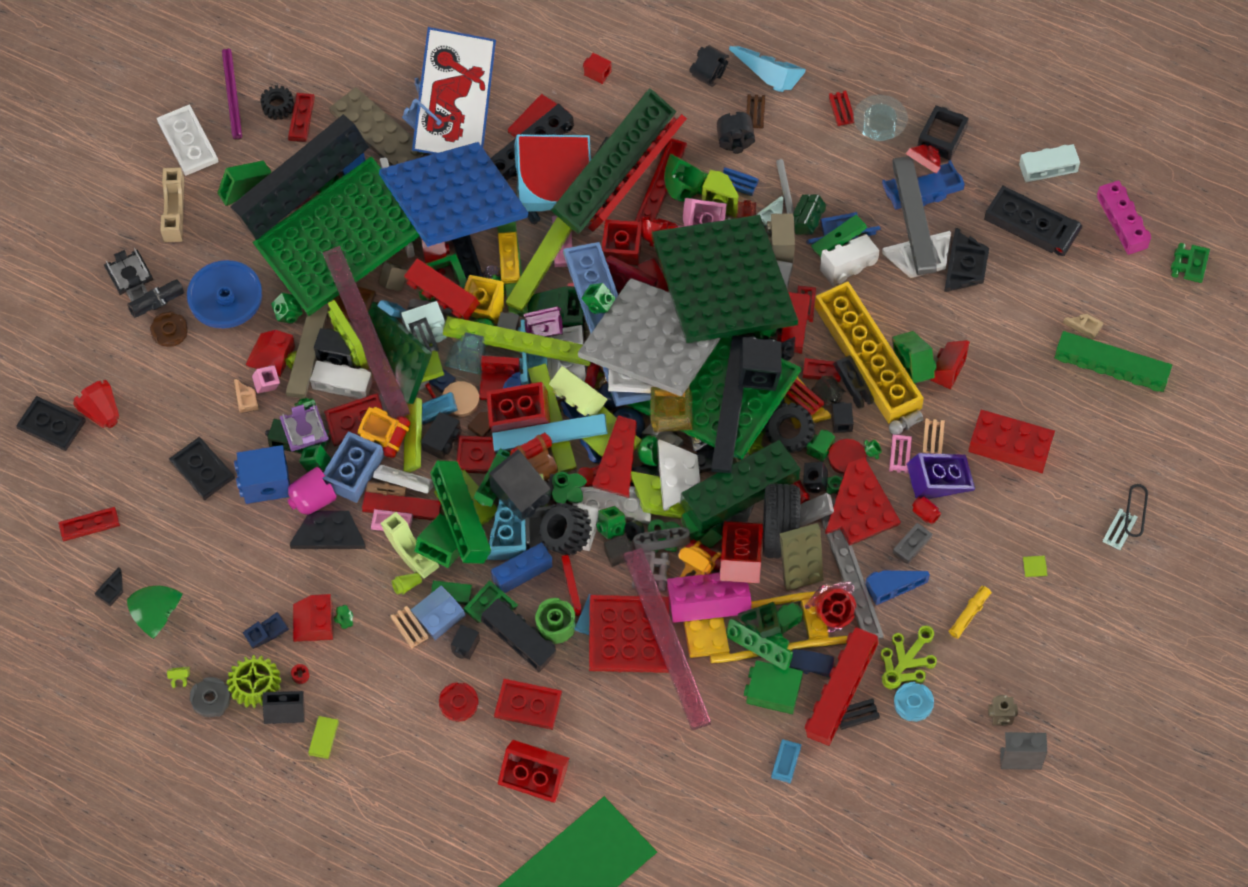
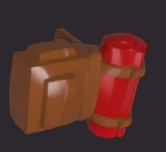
M545 432L520 446H516L510 451L513 454L519 449L538 474H543L544 481L550 478V474L557 473L556 469L558 467L553 456L548 454L547 450L552 446V440Z

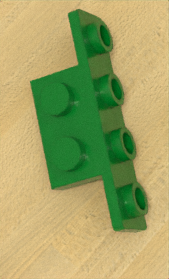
M735 619L729 620L726 630L727 638L783 670L789 668L793 652L787 649L789 640L785 639L781 633L761 638L741 622Z

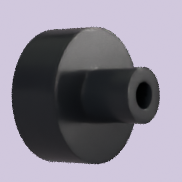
M631 520L625 524L624 533L628 539L633 540L637 534L644 533V526L638 520Z

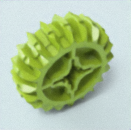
M252 655L251 659L248 660L245 656L244 662L238 660V667L232 666L233 672H228L230 679L227 680V685L229 686L228 691L232 693V699H237V703L240 705L244 702L247 708L250 704H252L253 708H256L257 703H260L262 706L263 692H276L280 690V671L276 669L275 663L271 664L269 658L264 661L263 656L256 659L255 655ZM257 670H262L266 672L269 676H265V674H259ZM254 676H255V677H256V682L254 683V688H253V685H252L253 682H252V681L254 680ZM239 687L249 689L251 693H246L242 691Z

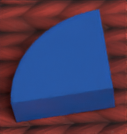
M521 372L514 373L504 383L503 389L521 386Z

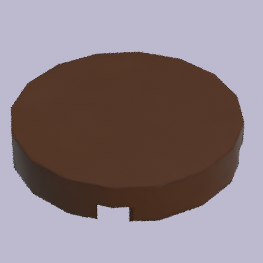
M170 311L156 316L150 326L153 340L164 347L180 344L187 337L188 326L184 317Z

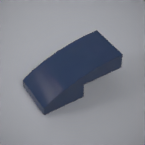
M276 612L264 622L260 623L258 621L242 633L254 649L288 631L289 628L282 616Z
M792 650L793 655L789 668L801 670L805 674L812 672L829 678L834 664L833 656L806 650Z

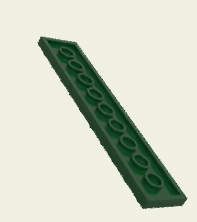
M649 88L551 208V211L577 234L581 233L677 111Z

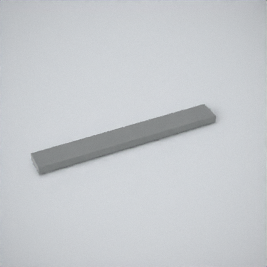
M830 514L821 518L824 530H826ZM841 530L827 534L845 590L855 599L856 608L854 615L858 627L877 635L878 640L883 639L884 635L852 545L849 546Z

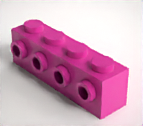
M1119 180L1100 186L1096 197L1127 255L1147 249L1151 240V234L1145 229L1142 217L1137 214L1134 202L1128 198L1125 186H1122Z

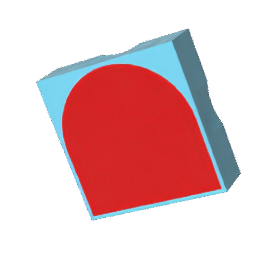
M516 135L514 143L515 168L518 176L516 195L527 211L551 210L591 160L590 135Z

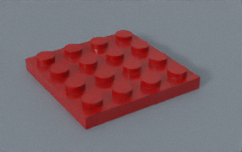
M590 595L589 671L669 673V597Z

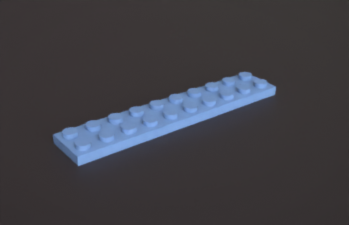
M600 242L563 250L590 333L593 332L606 313L594 314L581 299L589 285L603 283L615 298L618 297ZM602 366L608 382V368ZM611 391L616 407L653 399V393Z

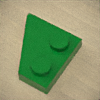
M489 580L463 610L477 623H480L481 614L497 598L500 601L507 602L511 606V610L516 609L518 604Z

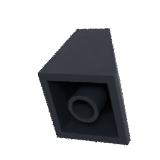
M743 337L740 346L738 387L776 391L782 370L781 342L773 339L763 340L756 339L755 337Z
M519 449L489 472L491 491L521 521L533 516L536 509L541 505H546L551 498L550 487Z

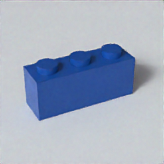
M541 542L491 570L492 580L500 590L507 593L553 567L552 556Z

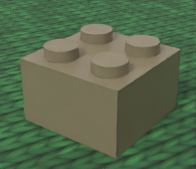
M793 213L771 214V221H767L766 233L776 260L793 263L795 251Z

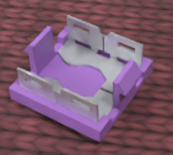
M303 404L291 408L292 415L287 416V414H283V416H280L291 452L328 441L317 405L314 406L313 404V407L305 411Z

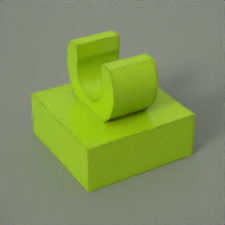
M189 667L169 668L167 670V677L172 679L171 685L173 688L176 687L177 679L183 681V687L187 686L188 681L186 677L190 675Z

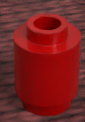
M925 496L922 498L918 497L912 504V511L926 523L929 522L932 525L941 516L939 508Z

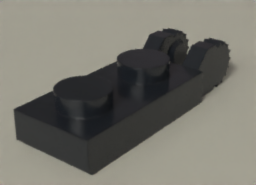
M849 355L835 361L833 365L851 397L853 396V402L858 409L865 406L864 400L867 404H872L874 402L872 393L852 356Z

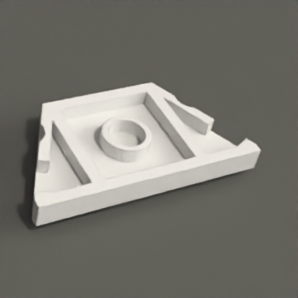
M950 231L930 236L937 271L946 269L951 236ZM909 241L882 249L883 255L908 277L921 276L916 274Z
M658 440L657 452L663 510H668L674 504H680L681 492L700 483L698 455L665 441Z

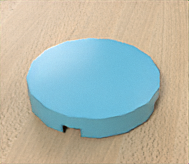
M909 682L898 688L894 696V707L901 718L918 722L931 714L934 707V697L927 686L916 684V682Z

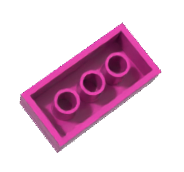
M720 573L667 579L673 623L736 616L738 613L751 609V594L749 585L746 582L720 581Z

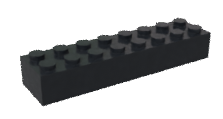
M343 114L237 200L230 208L244 228L258 240L369 149V146L356 125Z

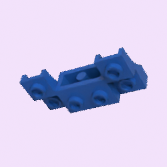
M951 160L946 164L940 165L941 168L937 174L931 173L917 178L923 206L932 202H941L946 199L947 194L964 190L965 183L963 178L956 171ZM882 180L888 199H891L895 210L902 208L896 180Z

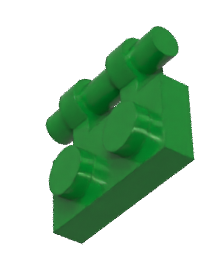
M1179 243L1178 248L1174 252L1175 260L1171 264V276L1177 278L1179 272H1184V279L1202 283L1210 249L1192 245L1191 250H1186V245ZM1183 258L1188 259L1187 264L1182 263Z

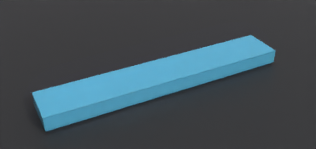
M599 414L492 433L494 452L497 453L500 448L510 451L544 432L550 436L552 443L608 434L606 415Z

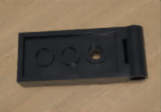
M1002 185L991 202L984 217V220L1050 253L1054 252L1058 256L1066 255L1082 229V224L1079 221L1058 213Z

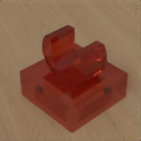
M751 200L738 202L737 218L756 215V202H751Z

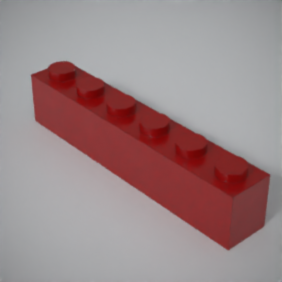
M855 627L853 633H849L846 640V648L840 651L838 656L839 662L830 672L829 677L831 679L828 684L823 686L822 697L820 701H816L813 708L814 714L811 719L808 718L804 729L806 730L807 738L830 746L879 644L877 635Z

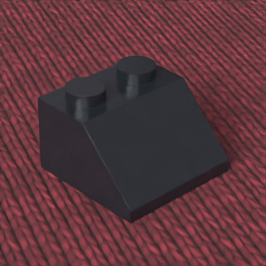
M320 328L314 345L317 361H329L335 365H347L355 369L351 351L339 332L331 328Z

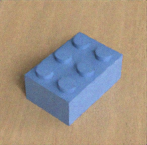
M348 431L324 471L325 477L322 479L325 484L328 485L330 483L335 494L357 503L367 487L368 481L371 480L374 471L384 458L382 446Z

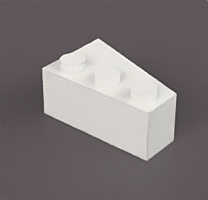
M867 234L850 240L848 242L849 245L842 247L839 244L835 246V250L828 252L826 249L822 251L820 271L832 286L837 283H843L849 276L860 273L863 268L872 266L878 261L879 249Z

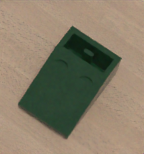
M565 286L533 294L528 302V313L560 307L563 328L579 325L583 327L584 312L574 286Z

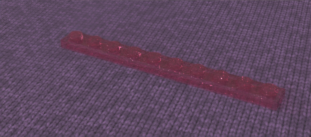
M338 246L323 252L327 266L356 335L362 344L366 359L390 416L396 419L397 416L410 414L341 247Z
M640 548L624 553V560L691 730L711 725L710 717L643 549Z

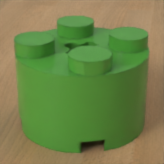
M550 598L539 605L535 621L536 629L541 633L540 636L542 638L550 640L553 644H559L567 641L574 635L576 626L575 612L570 603L559 598Z

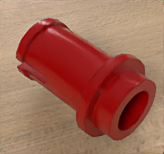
M801 480L791 484L800 488V504L810 500V495L806 493Z

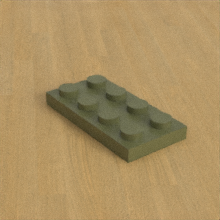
M818 523L780 533L783 581L786 591L824 581L821 531Z

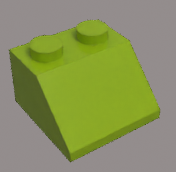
M710 169L702 188V200L727 204L725 214L736 218L738 214V193L729 176L721 171Z

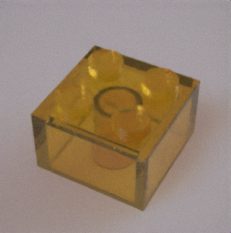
M688 386L682 396L658 387H651V424L654 432L692 430V393L690 386Z

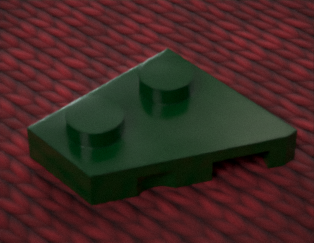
M775 602L738 613L741 622L761 638L781 633Z

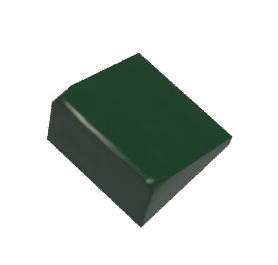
M719 524L712 528L700 539V542L712 548L723 537V525Z

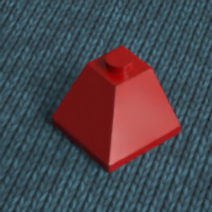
M279 330L261 333L246 362V366L260 369L275 365L277 375L281 377L287 365L285 359L295 348L293 335Z

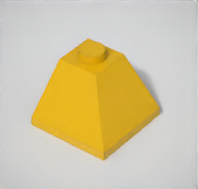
M469 275L464 290L475 296L480 302L471 316L477 319L488 318L493 323L498 324L500 312L504 308L503 282Z

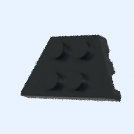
M955 228L944 292L984 283L989 247L978 243L971 236L968 238L960 232L959 228Z
M315 511L308 514L290 542L291 549H366L365 542L349 511Z

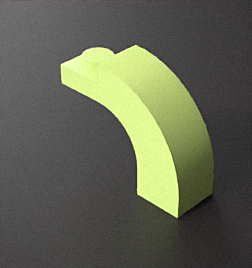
M397 512L381 522L388 540L403 561L414 572L417 571L423 578H426L439 568L438 563L414 552L417 540L413 536L408 523Z

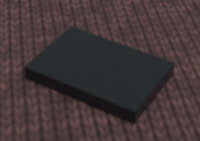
M36 396L16 427L31 436L67 451L86 420L84 417Z
M200 436L169 458L170 463L203 500L209 498L235 478L234 474Z

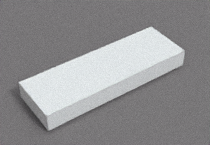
M380 465L374 471L373 478L428 494L434 487L432 479L385 465Z

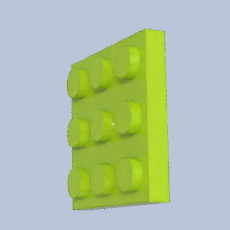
M335 300L329 302L330 311H328V315L331 318V323L334 330L339 332L351 351L355 367L368 370L369 366L359 338Z

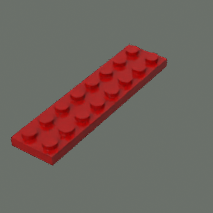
M681 114L677 119L673 117L667 123L659 136L656 137L650 147L590 220L591 224L587 227L594 232L607 219L686 121L687 118Z

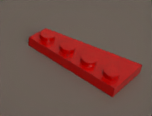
M618 415L593 481V488L630 498L631 472L637 428L636 420Z

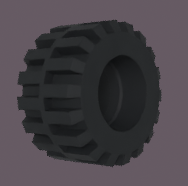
M783 403V406L776 408L767 425H765L767 438L771 443L780 440L789 453L800 452L802 448H807L808 443L811 442L813 435H815V423L809 412L802 406L795 403ZM787 418H796L801 423L799 434L791 439L782 437L780 434L781 423Z
M557 503V505H552L551 509L545 511V516L543 515L541 518L542 523L539 524L541 528L539 536H542L540 540L544 543V546L551 551L565 555H575L577 551L581 552L583 546L586 547L588 544L587 540L591 537L589 534L592 531V527L590 526L591 519L588 518L589 515L583 509L566 503Z

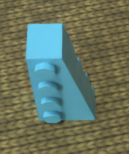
M500 499L490 534L489 545L491 546V553L487 558L488 560H510L526 551L525 519L521 521Z

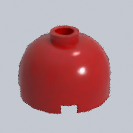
M644 216L641 221V234L646 241L650 242L649 245L655 247L652 240L653 231L678 228V225L674 222L660 218L658 220L653 219L652 221L653 217Z
M829 588L819 595L815 611L818 618L825 625L832 628H842L854 619L856 602L848 591L840 588Z

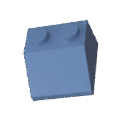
M442 586L438 587L410 610L434 640L438 639L466 616L461 606Z

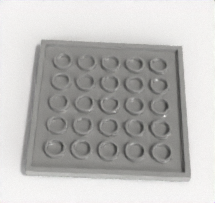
M630 279L578 351V357L682 396L721 338L686 343L670 293Z

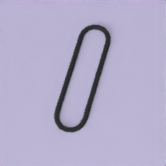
M1134 484L1129 489L1124 528L1125 532L1132 537H1139L1144 532L1148 490L1141 484ZM1134 487H1141L1145 490L1143 517L1139 534H1132L1127 529L1131 495Z

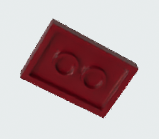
M611 255L607 257L606 262L618 295L630 279L653 287L657 286L658 279Z

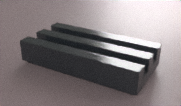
M426 317L408 324L412 335L417 339L414 327H418L425 347L431 353L434 350L439 351ZM422 323H424L426 326V329L433 344L432 346H429L428 341L421 326Z
M874 699L849 705L846 713L864 707L868 708L845 714L840 723L841 730L879 719L880 715L877 712ZM873 712L871 715L843 723V720Z

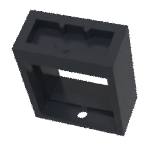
M935 105L919 136L917 146L925 144L929 147L931 145L939 150L940 157L951 160L967 130L969 118L963 114L950 111L945 107ZM935 119L959 127L951 144L928 135Z

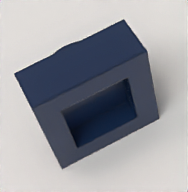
M444 369V376L429 380V384L441 393L451 383L456 382V378Z

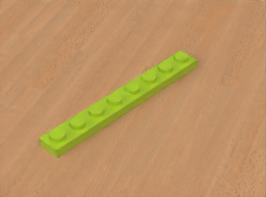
M449 316L443 329V336L590 366L591 364L590 361L578 357V351L583 344Z

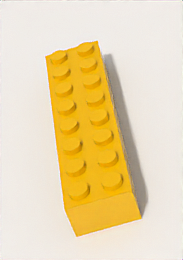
M849 281L817 295L814 308L846 357L852 356L872 393L875 404L887 423L890 424L892 421L899 420L901 416L905 417L916 410H921L924 400L923 396Z

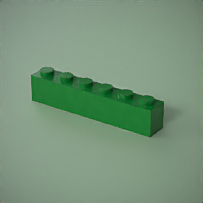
M1066 331L1062 332L1054 359L1062 363L1074 364L1082 369H1090L1098 374H1106L1117 380L1132 382L1134 385L1145 386L1153 391L1161 392L1165 390L1173 366L1170 363Z
M437 460L430 475L462 562L484 564L491 553V546L487 541L485 530L481 525L474 501L468 490V485L464 480L463 472L458 461Z

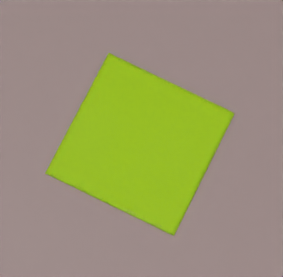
M1045 556L1023 557L1025 577L1048 576Z

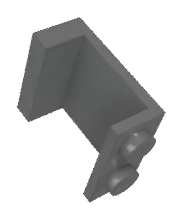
M1005 732V747L1000 748L1001 769L1041 770L1048 752L1047 734Z

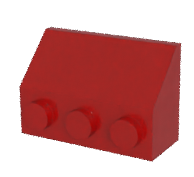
M512 740L505 750L498 785L555 803L565 779L570 758Z

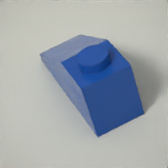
M884 570L879 573H871L866 578L865 584L868 593L877 606L928 583L930 574L928 571Z

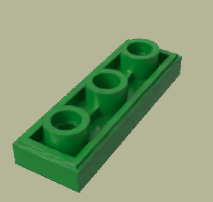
M854 215L815 242L811 247L821 258L823 250L827 249L830 252L835 250V246L839 244L841 246L845 245L846 242L864 231L867 226L857 215Z

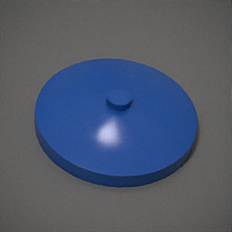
M230 260L213 262L201 268L193 276L187 289L189 308L196 319L207 326L222 329L239 326L253 317L261 305L263 296L262 286L257 274L247 265Z

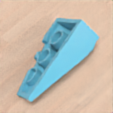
M741 46L729 47V50L767 84L774 86L773 89L779 92L791 90L806 71V69L789 62H775L776 58L761 55L759 57V52Z

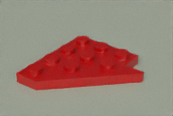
M865 457L848 463L833 505L834 513L830 514L825 534L841 530L850 546L900 525L901 521Z

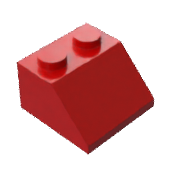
M970 341L947 342L945 348L941 347L937 355L939 359L936 363V370H934L935 378L930 379V381L951 390L967 360Z
M331 594L310 595L293 604V642L333 640V602Z

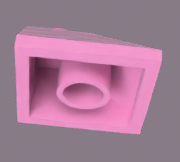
M685 198L683 209L684 226L724 220L727 204Z

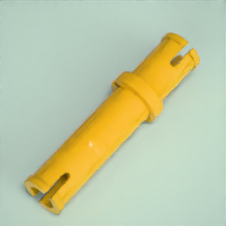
M983 585L980 586L975 596L968 600L967 607L948 631L951 636L957 639L960 638L965 628L972 621L976 613L982 610L984 602L991 595L992 592L989 588Z

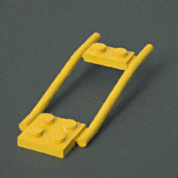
M823 591L803 592L751 601V609L771 602L779 605L801 601L808 640L789 643L787 649L790 651L793 649L846 644L848 636L828 637L827 625L816 614V601ZM723 617L683 622L690 658L710 656V663L712 664L759 657V655L750 650L729 653Z

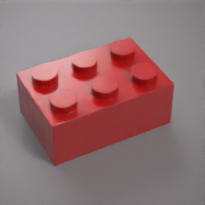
M543 382L486 392L489 427L493 433L550 423L548 391Z

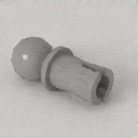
M916 410L905 417L901 416L900 421H892L889 424L890 433L899 435L903 432V429L909 430L911 426L924 420V418H921L923 417L922 413Z

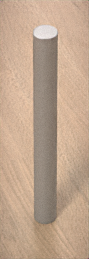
M780 159L776 163L788 214L793 213L794 208L784 161Z

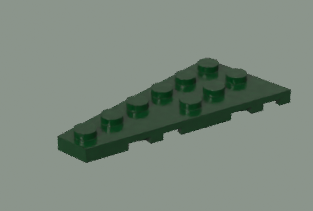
M373 301L368 311L367 320L407 404H414L432 353L395 317L390 316L378 307L379 302Z

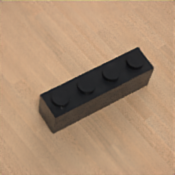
M497 598L481 614V622L538 672L555 657V645L550 640L542 638L540 636L541 633L535 627H530L525 623L526 620L522 615H516L507 602L500 601Z

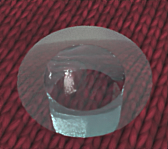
M873 95L863 99L856 106L854 122L858 130L865 136L876 141H884L894 138L903 132L908 122V114L903 104L897 99L887 95Z

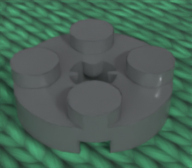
M215 677L204 678L203 681L198 684L196 683L190 692V702L194 711L203 717L222 716L231 701L228 687L221 679ZM210 693H213L215 699L208 701L205 698L206 695L209 696Z

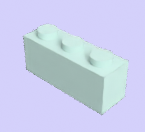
M1072 144L1022 154L1019 166L1026 183L1076 173L1079 169L1080 160L1075 146Z

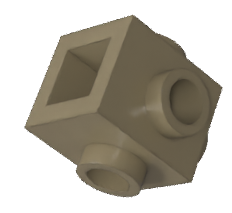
M1006 695L993 697L991 705H988V716L992 718V725L1006 726L1013 724L1015 716H1018V706L1014 704L1013 697Z

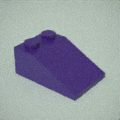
M918 453L906 463L915 498L925 496L928 499L975 490L965 454Z

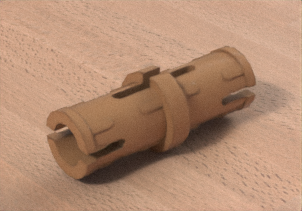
M368 481L366 492L406 497L407 487L393 485L390 482L377 483Z

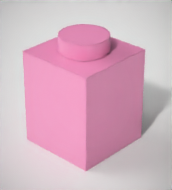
M275 365L256 369L252 375L257 394L273 391L280 384Z

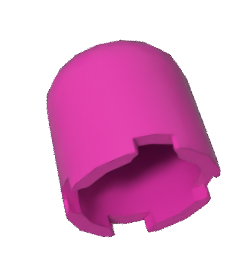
M318 467L290 484L288 488L290 499L287 502L292 510L297 509L301 514L308 515L336 500L337 497L331 484H325L322 479L325 475Z

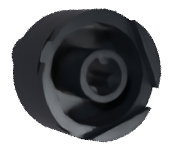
M708 45L698 50V58L691 65L689 72L692 73L694 78L713 87L717 84L714 82L716 78L721 79L728 65L726 58H729V55Z
M736 112V115L727 113L717 120V134L721 148L739 154L743 152V149L755 143L753 123L750 115L747 113Z

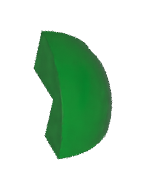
M670 154L665 168V185L669 195L674 200L685 202V198L691 199L696 194L702 195V188L708 174L685 160Z
M166 586L144 587L128 597V610L137 625L154 639L168 621L167 618L171 612L177 607L183 593Z

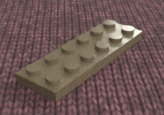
M356 87L329 107L330 113L337 119L343 114L356 125L368 146L381 158L386 157L390 166L429 155V153L412 151L414 137Z

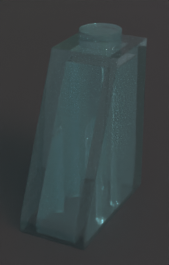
M465 332L450 348L445 366L481 375V356H486L484 337Z

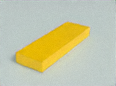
M517 232L498 233L501 281L503 284L517 283L520 279Z

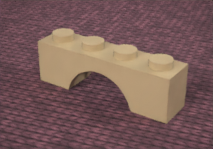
M163 168L164 213L161 215V234L164 242H182L184 209L183 172L181 168Z

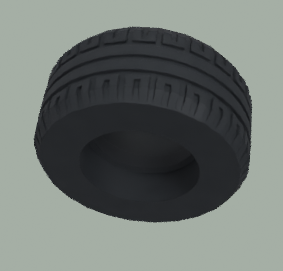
M769 484L765 488L763 555L767 558L782 559L780 533L800 528V488L796 485Z

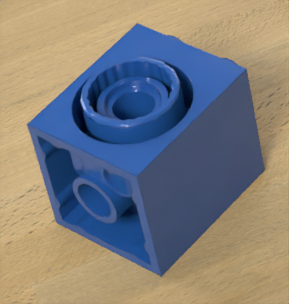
M283 445L237 453V460H234L235 471L237 472L236 482L240 498L244 497L246 504L289 497L288 488L290 480Z

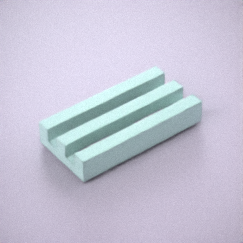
M1121 508L1103 539L1104 543L1118 550H1121L1128 537V534L1125 532L1120 543H1115L1125 526L1126 513ZM1129 513L1128 518L1131 521L1127 528L1129 532L1138 518L1135 515L1131 516V513ZM1120 517H1123V520L1118 530L1116 531L1112 541L1109 540V537L1111 536Z

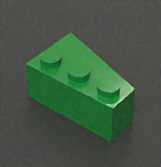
M914 331L892 337L893 351L914 384L935 378L934 370H936V363L933 359V348Z

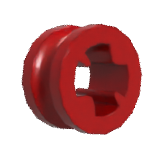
M297 664L291 669V676L295 683L304 684L309 680V670L305 665ZM298 671H302L303 677H298Z

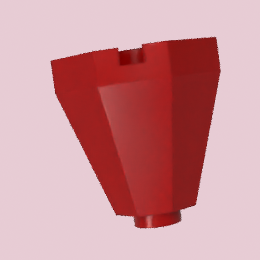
M103 380V383L96 381L81 391L82 396L80 398L78 396L74 398L73 405L76 409L102 428H112L118 423V409L111 386L107 380Z

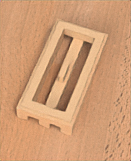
M925 419L922 453L942 454L945 420L937 422L936 419H933V421ZM929 426H932L931 449L927 451ZM936 427H940L938 452H934Z
M408 606L404 607L402 611H397L396 615L390 616L411 648L428 639V635ZM405 614H407V616L410 618L414 626L417 628V630L422 636L421 638L418 636V634L413 629L409 621L406 619V617L404 616ZM399 618L402 619L416 641L413 642L398 621Z

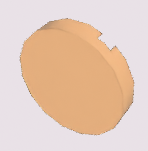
M457 381L445 388L442 395L452 392L458 411L450 415L466 417L477 410L480 402L477 388L471 383Z

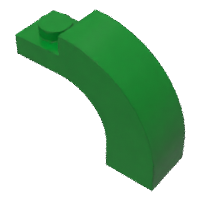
M502 448L497 452L484 480L473 497L481 505L491 507L497 498L490 488L489 472L510 456L511 453Z

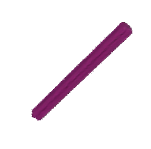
M228 48L222 50L232 136L236 140L242 138L232 52Z

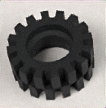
M275 85L274 89L271 86L269 91L265 89L264 94H261L262 110L265 116L268 115V118L271 119L273 116L274 120H277V117L282 120V116L287 118L288 113H292L294 101L291 91L289 92L288 88L284 89V86L278 88V85ZM277 99L284 101L279 106L271 105V102Z

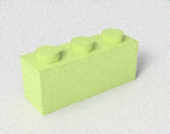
M563 366L560 367L549 383L554 388L553 393L560 398L565 396V402L572 407L577 405L578 408L576 410L584 416L587 414L591 416L597 415L607 401L606 397Z

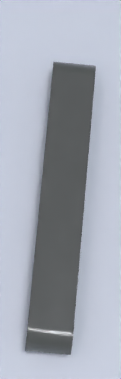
M909 156L893 158V171L916 274L936 273L935 255L913 159Z

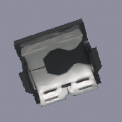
M134 248L135 251H132V254L128 256L125 250L115 253L113 255L116 261L112 263L106 261V264H104L119 295L142 283L146 284L154 280L138 249Z

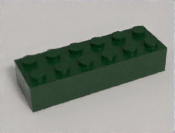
M778 440L733 464L731 473L718 472L681 492L680 504L700 533H703L763 500L765 488L769 484L791 485L798 481L801 468L781 441Z

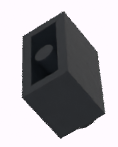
M439 412L421 441L422 451L443 460L444 456L450 453L454 440L458 439L459 435H461L460 421Z
M304 691L263 692L264 724L304 722Z

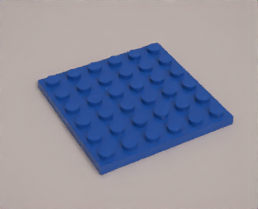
M479 142L379 169L380 177L427 247L528 218V211Z

